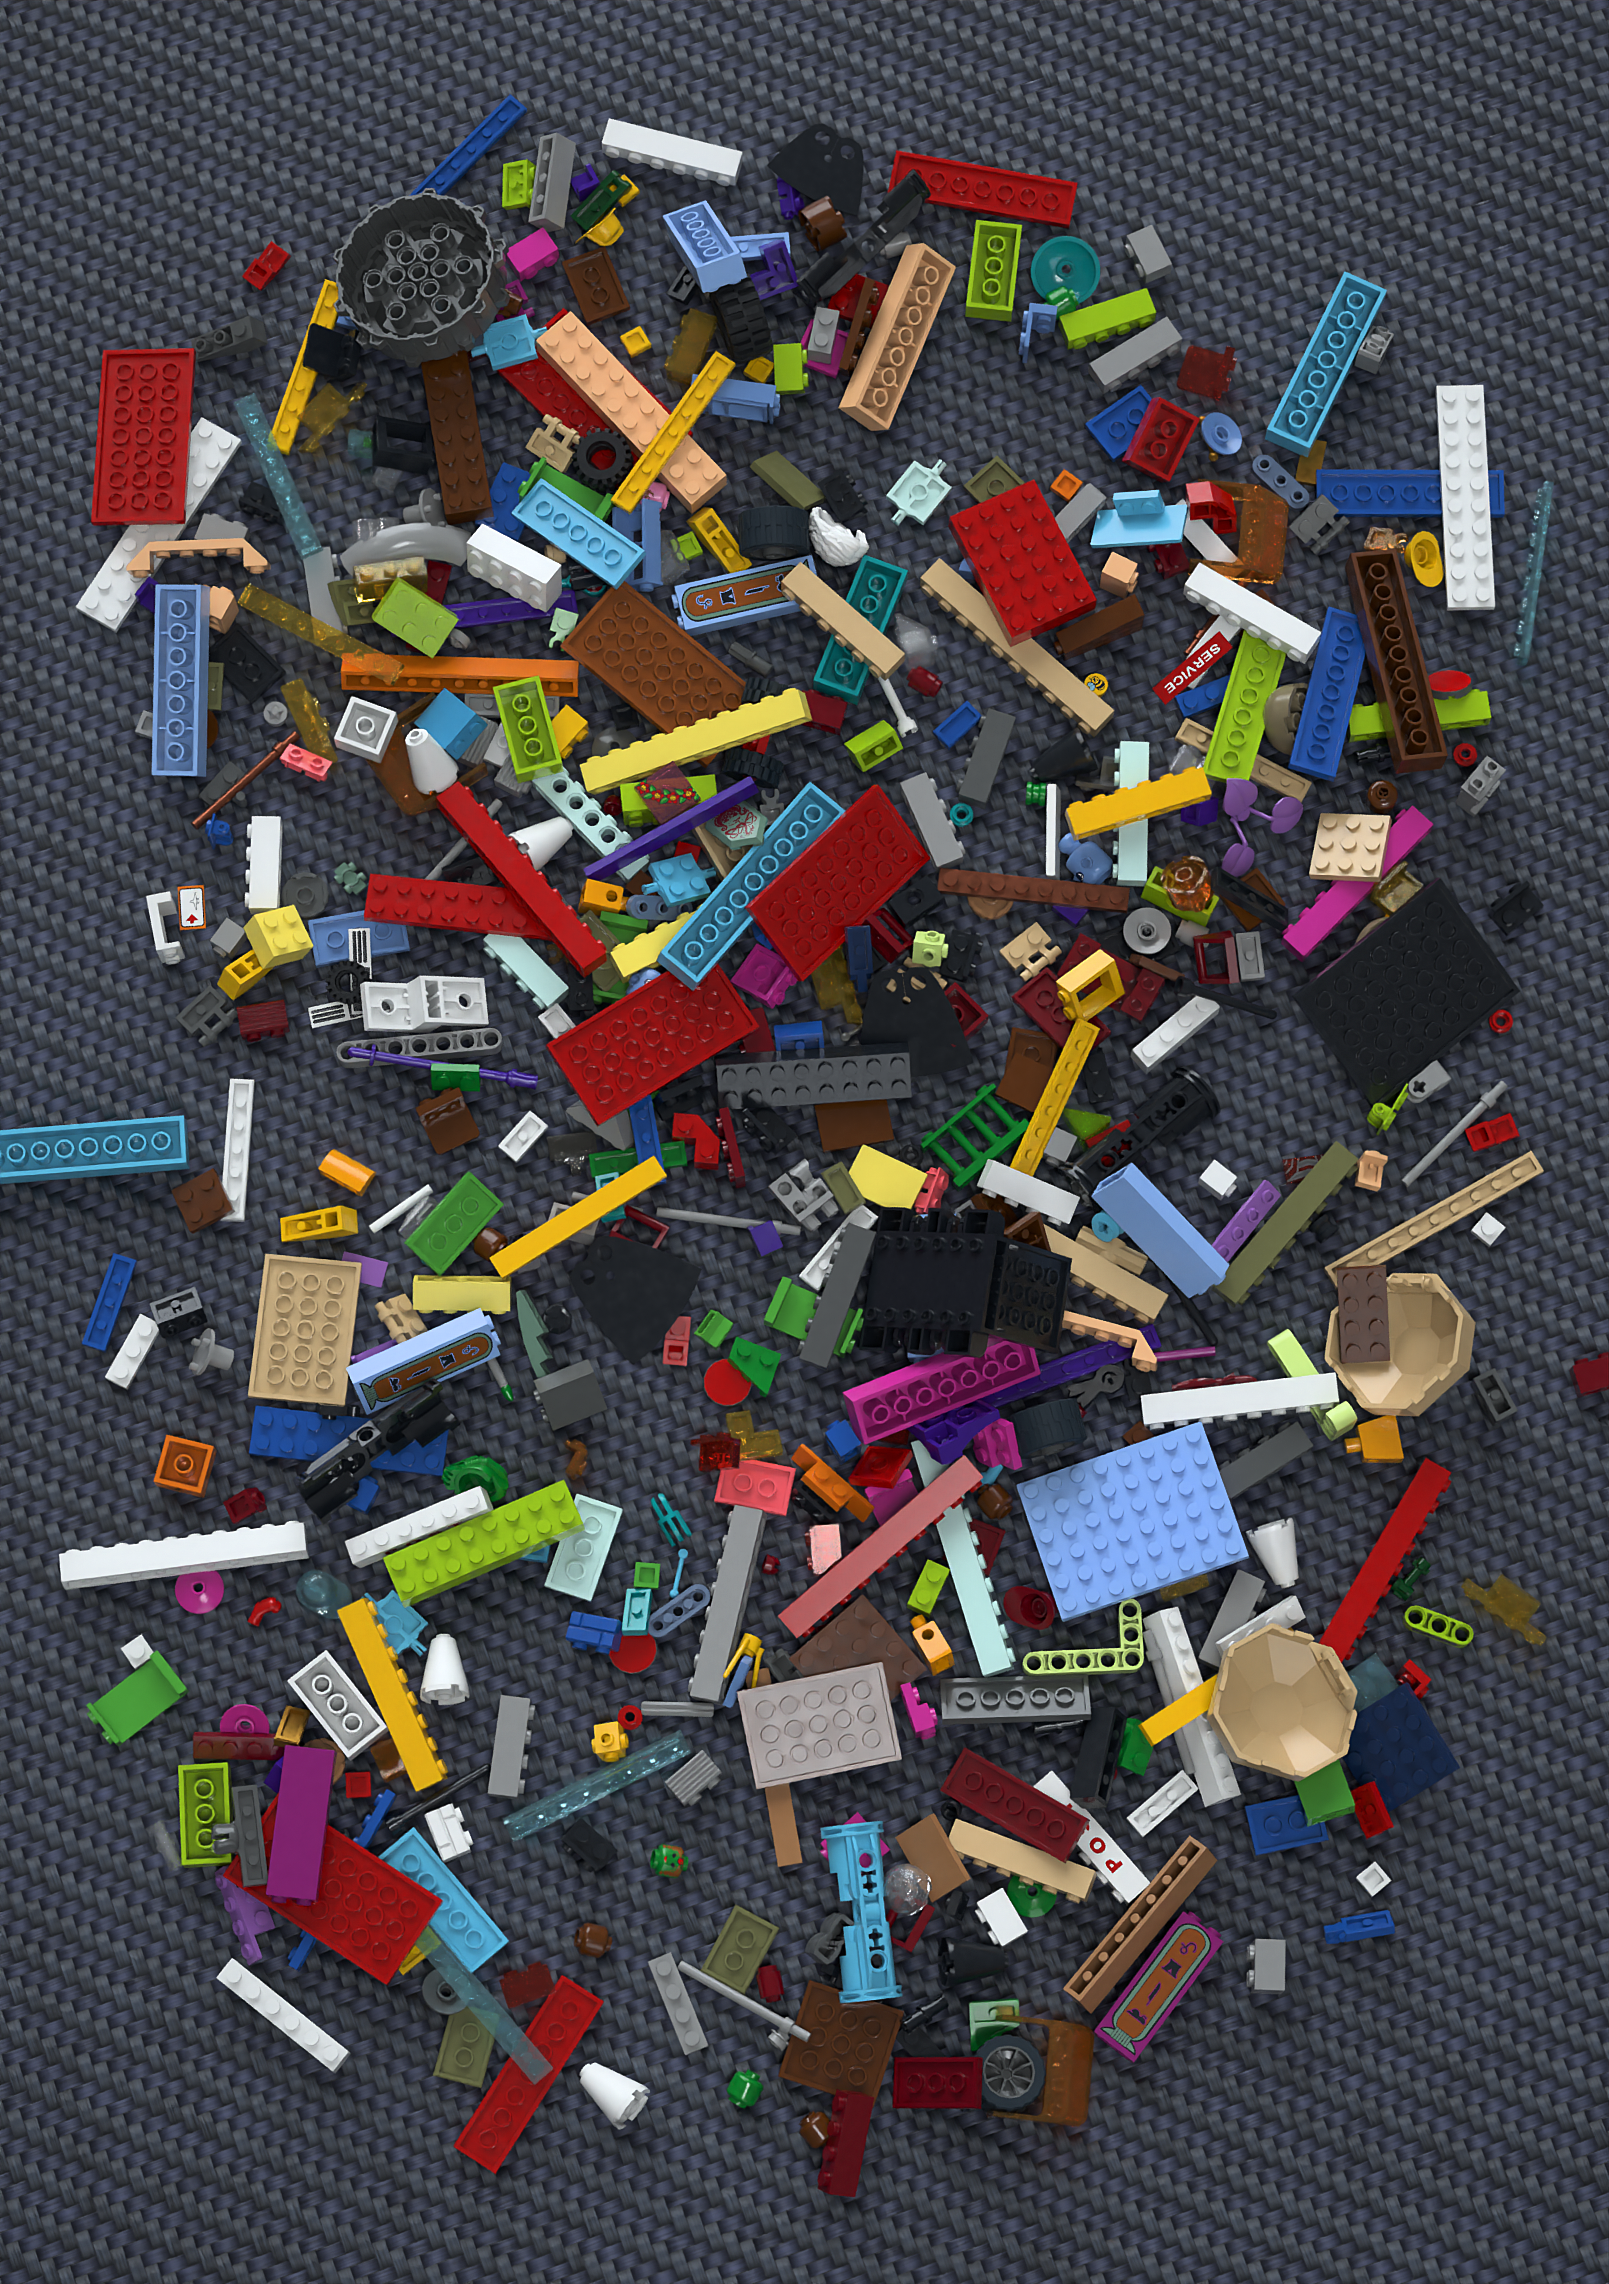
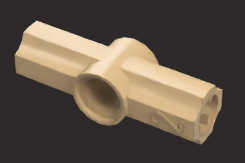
M1084 1225L1075 1241L1137 1276H1140L1149 1258L1127 1247L1118 1238H1114L1110 1242L1098 1239L1093 1230Z

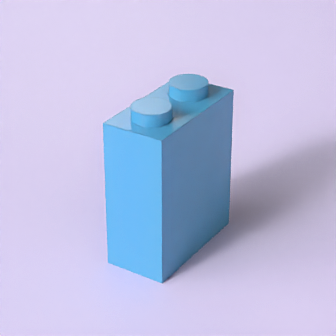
M446 688L438 694L414 722L419 729L426 730L456 760L463 755L488 726L482 718Z

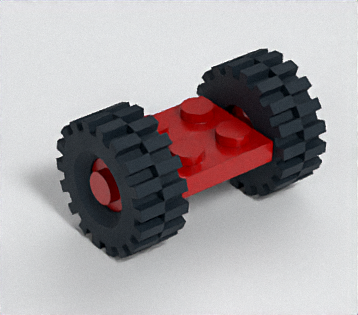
M750 677L747 678L741 702L742 704L752 703L754 705L760 703V699L764 697L783 695L782 692L793 687L779 684L776 681L772 682L768 679L762 680L761 678L755 679ZM768 735L743 744L742 748L744 750L733 747L727 749L721 772L736 781H742L751 776L756 786L777 789L784 764L775 758L765 755L770 737Z

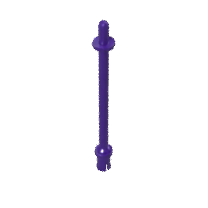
M372 1044L371 1050L350 1047L347 1051L351 1057L369 1059V1066L374 1064V1060L430 1070L431 1063L453 1064L376 1051V1045ZM480 1068V1078L503 1081L510 1088L519 1086L536 1090L538 1074L517 1072V1069L513 1068L508 1072Z

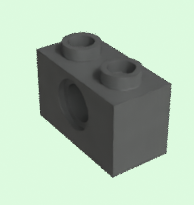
M1495 1368L1473 1378L1470 1386L1492 1426L1515 1416L1518 1410Z

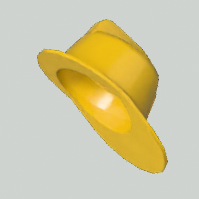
M614 207L599 224L580 237L575 244L585 237L600 246H609L615 243L624 232L620 221L613 213L616 208Z
M1421 531L1406 546L1404 559L1407 566L1414 571L1416 578L1421 584L1426 587H1434L1443 578V565L1439 545L1434 535L1430 532Z

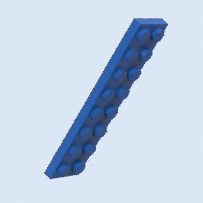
M1316 469V499L1323 494L1339 510L1333 517H1442L1440 470ZM1488 470L1490 518H1504V470Z
M1328 607L1288 764L1289 769L1332 782L1336 777L1366 653L1357 615L1332 607Z
M255 1406L249 1454L314 1462L372 1419L337 1416L336 1420L323 1419L322 1415L316 1412ZM449 1429L423 1448L415 1440L394 1456L387 1450L373 1460L370 1465L372 1469L442 1477Z

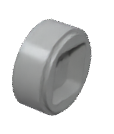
M453 628L448 635L451 645L455 648L466 650L471 643L469 637L458 629Z
M271 702L264 709V718L269 725L278 727L287 721L288 712L282 703Z

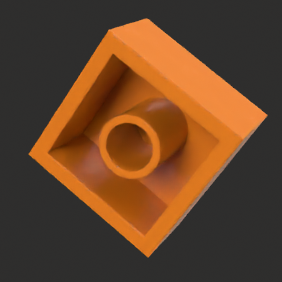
M166 1435L153 1482L157 1487L204 1498L217 1453L215 1447Z

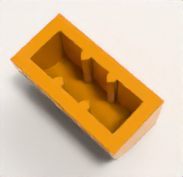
M335 1149L328 1153L318 1168L321 1175L360 1197L363 1196L376 1174L375 1171Z

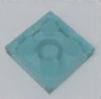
M1376 1653L1347 1673L1358 1691L1354 1704V1709L1357 1713L1400 1687Z

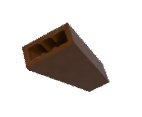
M1133 594L1057 632L1055 642H1053L1056 654L1061 655L1063 660L1066 661L1142 630L1144 612L1136 595Z

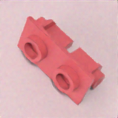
M292 744L288 745L280 757L281 763L285 764L284 767L299 773L304 770L306 771V776L316 779L318 782L326 781L327 771L332 765V761Z
M930 1167L929 1171H926L928 1177L922 1189H926L928 1192H920L914 1205L917 1214H928V1208H941V1198L949 1184V1175L942 1168Z

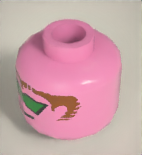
M654 481L642 499L661 502L662 508L659 509L660 513L662 509L666 510L670 491H667L665 484Z

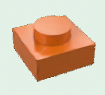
M1064 469L1050 486V490L1069 503L1082 487L1083 482Z

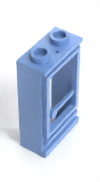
M693 374L691 385L698 377L697 374ZM726 379L702 414L709 412V415L768 422L770 420V424H773L774 416L779 417L780 394H776V385Z
M642 499V505L638 504L631 515L618 507L612 508V528L637 546H642V549L646 552V556L643 558V578L634 580L633 570L624 580L637 592H650L654 590V587L663 585L661 581V526L659 514L662 503L649 499ZM642 530V541L634 542V532Z

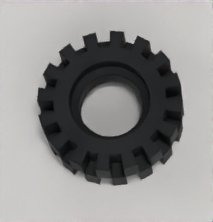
M341 961L338 965H333V969L327 973L329 977L326 978V982H328L326 989L330 992L329 995L337 1002L352 1005L361 1002L360 984L372 982V979H369L370 973L365 970L366 968L363 965L353 961ZM348 973L353 974L357 979V986L351 992H345L340 986L341 978Z

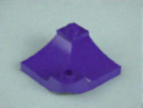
M978 1399L906 1429L924 1445L932 1459L944 1465L953 1463L956 1458L963 1456L962 1451L970 1440L986 1426L1000 1419L998 1409Z

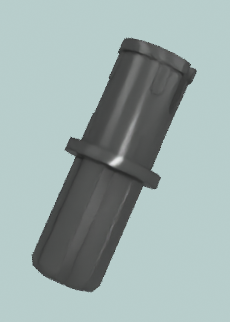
M734 642L729 648L728 653L744 663L746 668L750 667L764 678H767L774 666L757 656L756 651L751 652L738 642Z

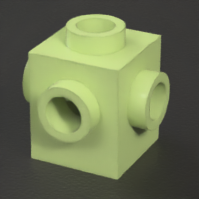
M917 931L913 943L912 963L923 964L927 967L941 966L942 959L947 958L949 944H945V934H939L936 931Z

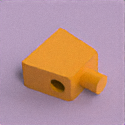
M587 879L581 890L578 913L586 914L591 910L597 916H601V911L618 914L620 910L626 911V903L630 897L623 896L624 888L621 886Z
M1386 1415L1360 1424L1356 1428L1357 1437L1344 1439L1346 1454L1360 1452L1363 1463H1400L1404 1459L1396 1416Z
M922 1614L914 1617L910 1621L914 1628L912 1632L913 1640L931 1674L935 1676L955 1665L952 1651L934 1621L927 1623Z

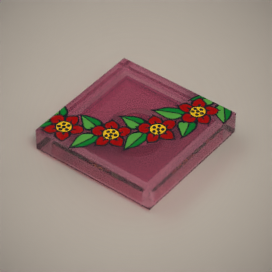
M674 761L634 787L636 793L660 825L674 819L701 801L700 796Z

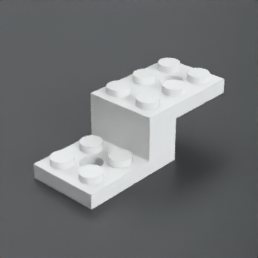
M419 976L407 984L363 982L360 984L365 1031L430 1033L441 1025L485 1027L489 1024L484 978ZM459 996L466 999L467 1007H463L459 1003ZM382 1002L389 1004L390 1013L383 1010Z

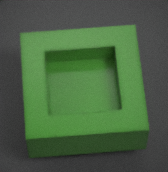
M636 1562L634 1588L658 1590L660 1564Z

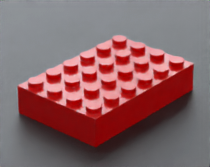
M1034 479L949 517L948 527L1010 647L1095 610L1097 599Z

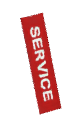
M1219 631L1153 687V691L1166 705L1232 649V645Z

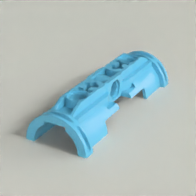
M883 1821L820 1828L821 1839H826L830 1873H837L840 1902L852 1900L854 1925L843 1927L846 1956H839L843 1992H839L840 2003L903 1996L901 1992L902 1985H896L889 1921L886 1922L883 1897L886 1896L879 1835V1833L884 1832ZM863 1853L868 1854L871 1858V1863L867 1868L862 1867L859 1863V1858ZM872 1871V1874L867 1875V1877L866 1875L861 1876V1872ZM867 1880L868 1883H872L869 1893L868 1889H863V1884L867 1883ZM873 1931L878 1933V1938L875 1941L869 1939V1934ZM875 1942V1947L880 1946L881 1950L870 1951L869 1947H874ZM874 1954H878L882 1958V1965L878 1969L871 1965V1957Z

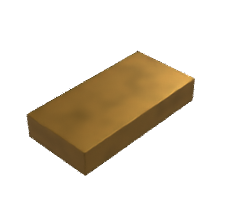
M1316 440L1308 457L1300 455L1295 478L1299 484L1316 487V469H1322L1327 445L1326 441Z
M286 1705L273 1745L284 1748L285 1745L299 1746L310 1717V1711Z

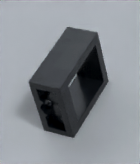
M377 415L371 429L372 466L427 475L430 466H434L436 453L432 452L434 441L431 425ZM387 437L421 442L422 453L387 447Z

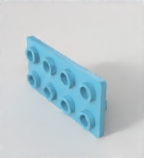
M1159 490L1114 493L1113 502L1116 509L1099 510L1097 512L1091 547L1107 548L1180 543L1183 538L1188 506L1186 504L1165 506Z

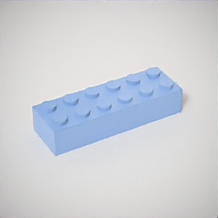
M706 200L663 215L672 245L703 293L714 292L721 286L736 284L741 279L747 277L740 251Z

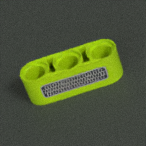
M1411 1606L1406 1610L1402 1618L1403 1625L1408 1630L1456 1648L1466 1647L1473 1639V1629L1468 1624L1421 1606ZM1410 1613L1419 1614L1421 1622L1419 1624L1411 1623L1408 1618ZM1432 1622H1441L1444 1626V1631L1441 1633L1435 1632L1432 1629ZM1455 1631H1465L1467 1640L1463 1642L1457 1640Z

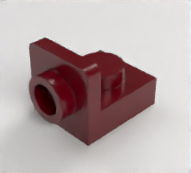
M258 1488L244 1489L223 1502L233 1524H238L253 1514L267 1509L265 1497Z

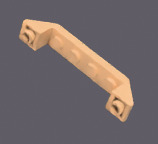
M233 538L149 542L126 566V570L134 578L148 577L147 574H154V555H156V558L161 559L170 558L172 554H180V557L190 558L198 553H203L205 557H215L217 553L224 552L228 556H239L243 552L244 567L253 574L264 573V570L271 569V565L245 539Z
M1064 1311L1062 1328L1070 1329L1071 1332L1077 1335L1089 1334L1097 1340L1104 1342L1108 1340L1115 1341L1122 1347L1131 1348L1134 1346L1132 1365L1144 1372L1157 1370V1358L1140 1330Z

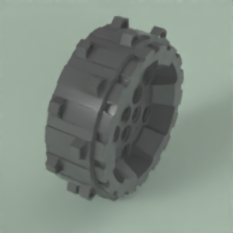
M425 188L418 195H406L393 199L383 206L375 204L368 209V216L353 229L343 248L336 249L333 258L338 264V269L336 270L338 300L333 305L340 317L349 316L359 330L356 341L364 350L374 348L390 358L405 360L408 367H418L421 362L444 359L452 356L453 353L459 350L468 352L475 347V339L486 332L500 308L507 306L510 300L509 294L505 291L507 271L504 266L506 264L505 255L509 252V249L504 239H494L484 223L487 213L479 204L473 207L466 206L460 200L453 197L438 195L434 188Z

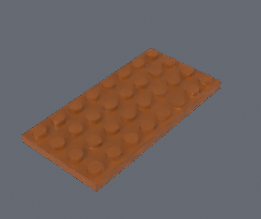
M625 581L617 590L611 586L560 645L563 650L665 735L673 733V729L680 726H693L697 720L716 718L720 712H734L739 710V706L743 705L741 699L746 682ZM718 753L696 761L706 768Z

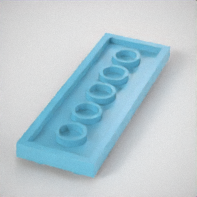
M542 478L511 513L515 519L616 590L646 556V552Z
M414 1827L378 1857L444 1901L429 1924L471 1974L509 1943L505 1935Z

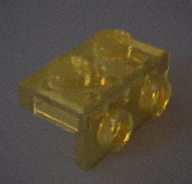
M1403 861L1399 866L1395 864L1388 871L1387 877L1381 878V882H1375L1372 886L1373 893L1370 900L1389 916L1419 893L1424 886L1406 870L1409 864L1406 861Z

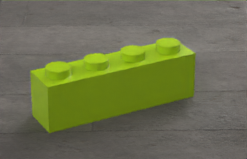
M1147 288L1059 316L1058 326L1067 349H1081L1087 343L1093 341L1102 342L1111 335L1117 333L1118 335H1123L1133 328L1150 326L1155 321L1156 310Z

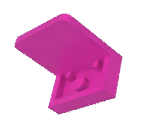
M909 1468L904 1470L893 1489L878 1487L864 1489L866 1499L874 1506L873 1513L879 1526L883 1525L918 1494Z

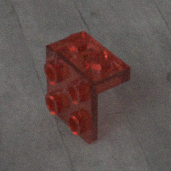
M1194 345L1189 346L1179 374L1177 387L1221 400L1223 391L1228 392L1231 379L1227 378L1229 371L1235 370L1238 360L1237 357H1234L1235 348L1226 346L1224 354Z

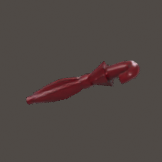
M1233 1372L1224 1378L1199 1377L1171 1385L1172 1391H1182L1258 1381L1250 1375L1235 1376Z

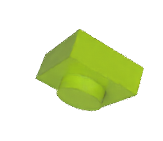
M693 531L671 541L681 564L703 554Z

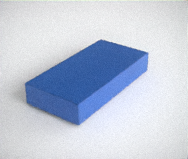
M966 701L933 730V735L949 750L980 722L982 715Z

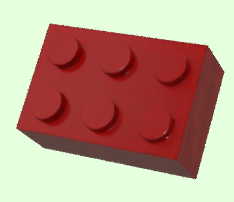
M1161 397L1152 398L1122 462L1161 483L1170 482L1200 418Z

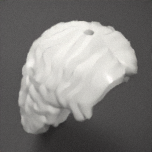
M821 507L812 508L809 516V535L816 550L815 553L820 555L822 560L834 567L852 565L859 561L860 558H863L869 549L865 533L857 530L856 537H854L850 529L841 523H835L831 515L822 510Z

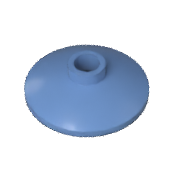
M1213 412L1203 419L1201 425L1202 435L1206 443L1214 451L1222 455H1232L1240 449L1242 443L1241 433L1236 423L1230 417L1219 412Z

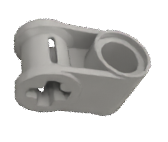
M1436 1060L1409 1082L1405 1092L1409 1093L1407 1100L1412 1103H1420L1434 1092L1442 1089L1452 1078ZM1421 1088L1422 1091H1417L1415 1093L1413 1089Z

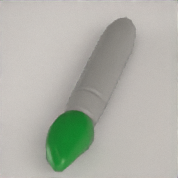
M496 1358L488 1360L487 1363L501 1388L502 1395L512 1402V1389L508 1385Z

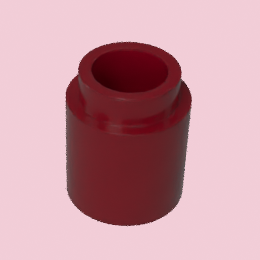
M918 666L917 669L913 667L906 678L909 681L908 686L926 697L931 696L932 698H935L943 684V681L939 680V676L921 666Z
M777 1965L758 1968L756 1979L760 1999H766V2003L780 2001V1996L785 1995L781 1972L777 1970Z

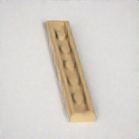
M1186 718L1175 740L1207 756L1214 732ZM1257 754L1250 779L1284 797H1294L1302 803L1312 782Z

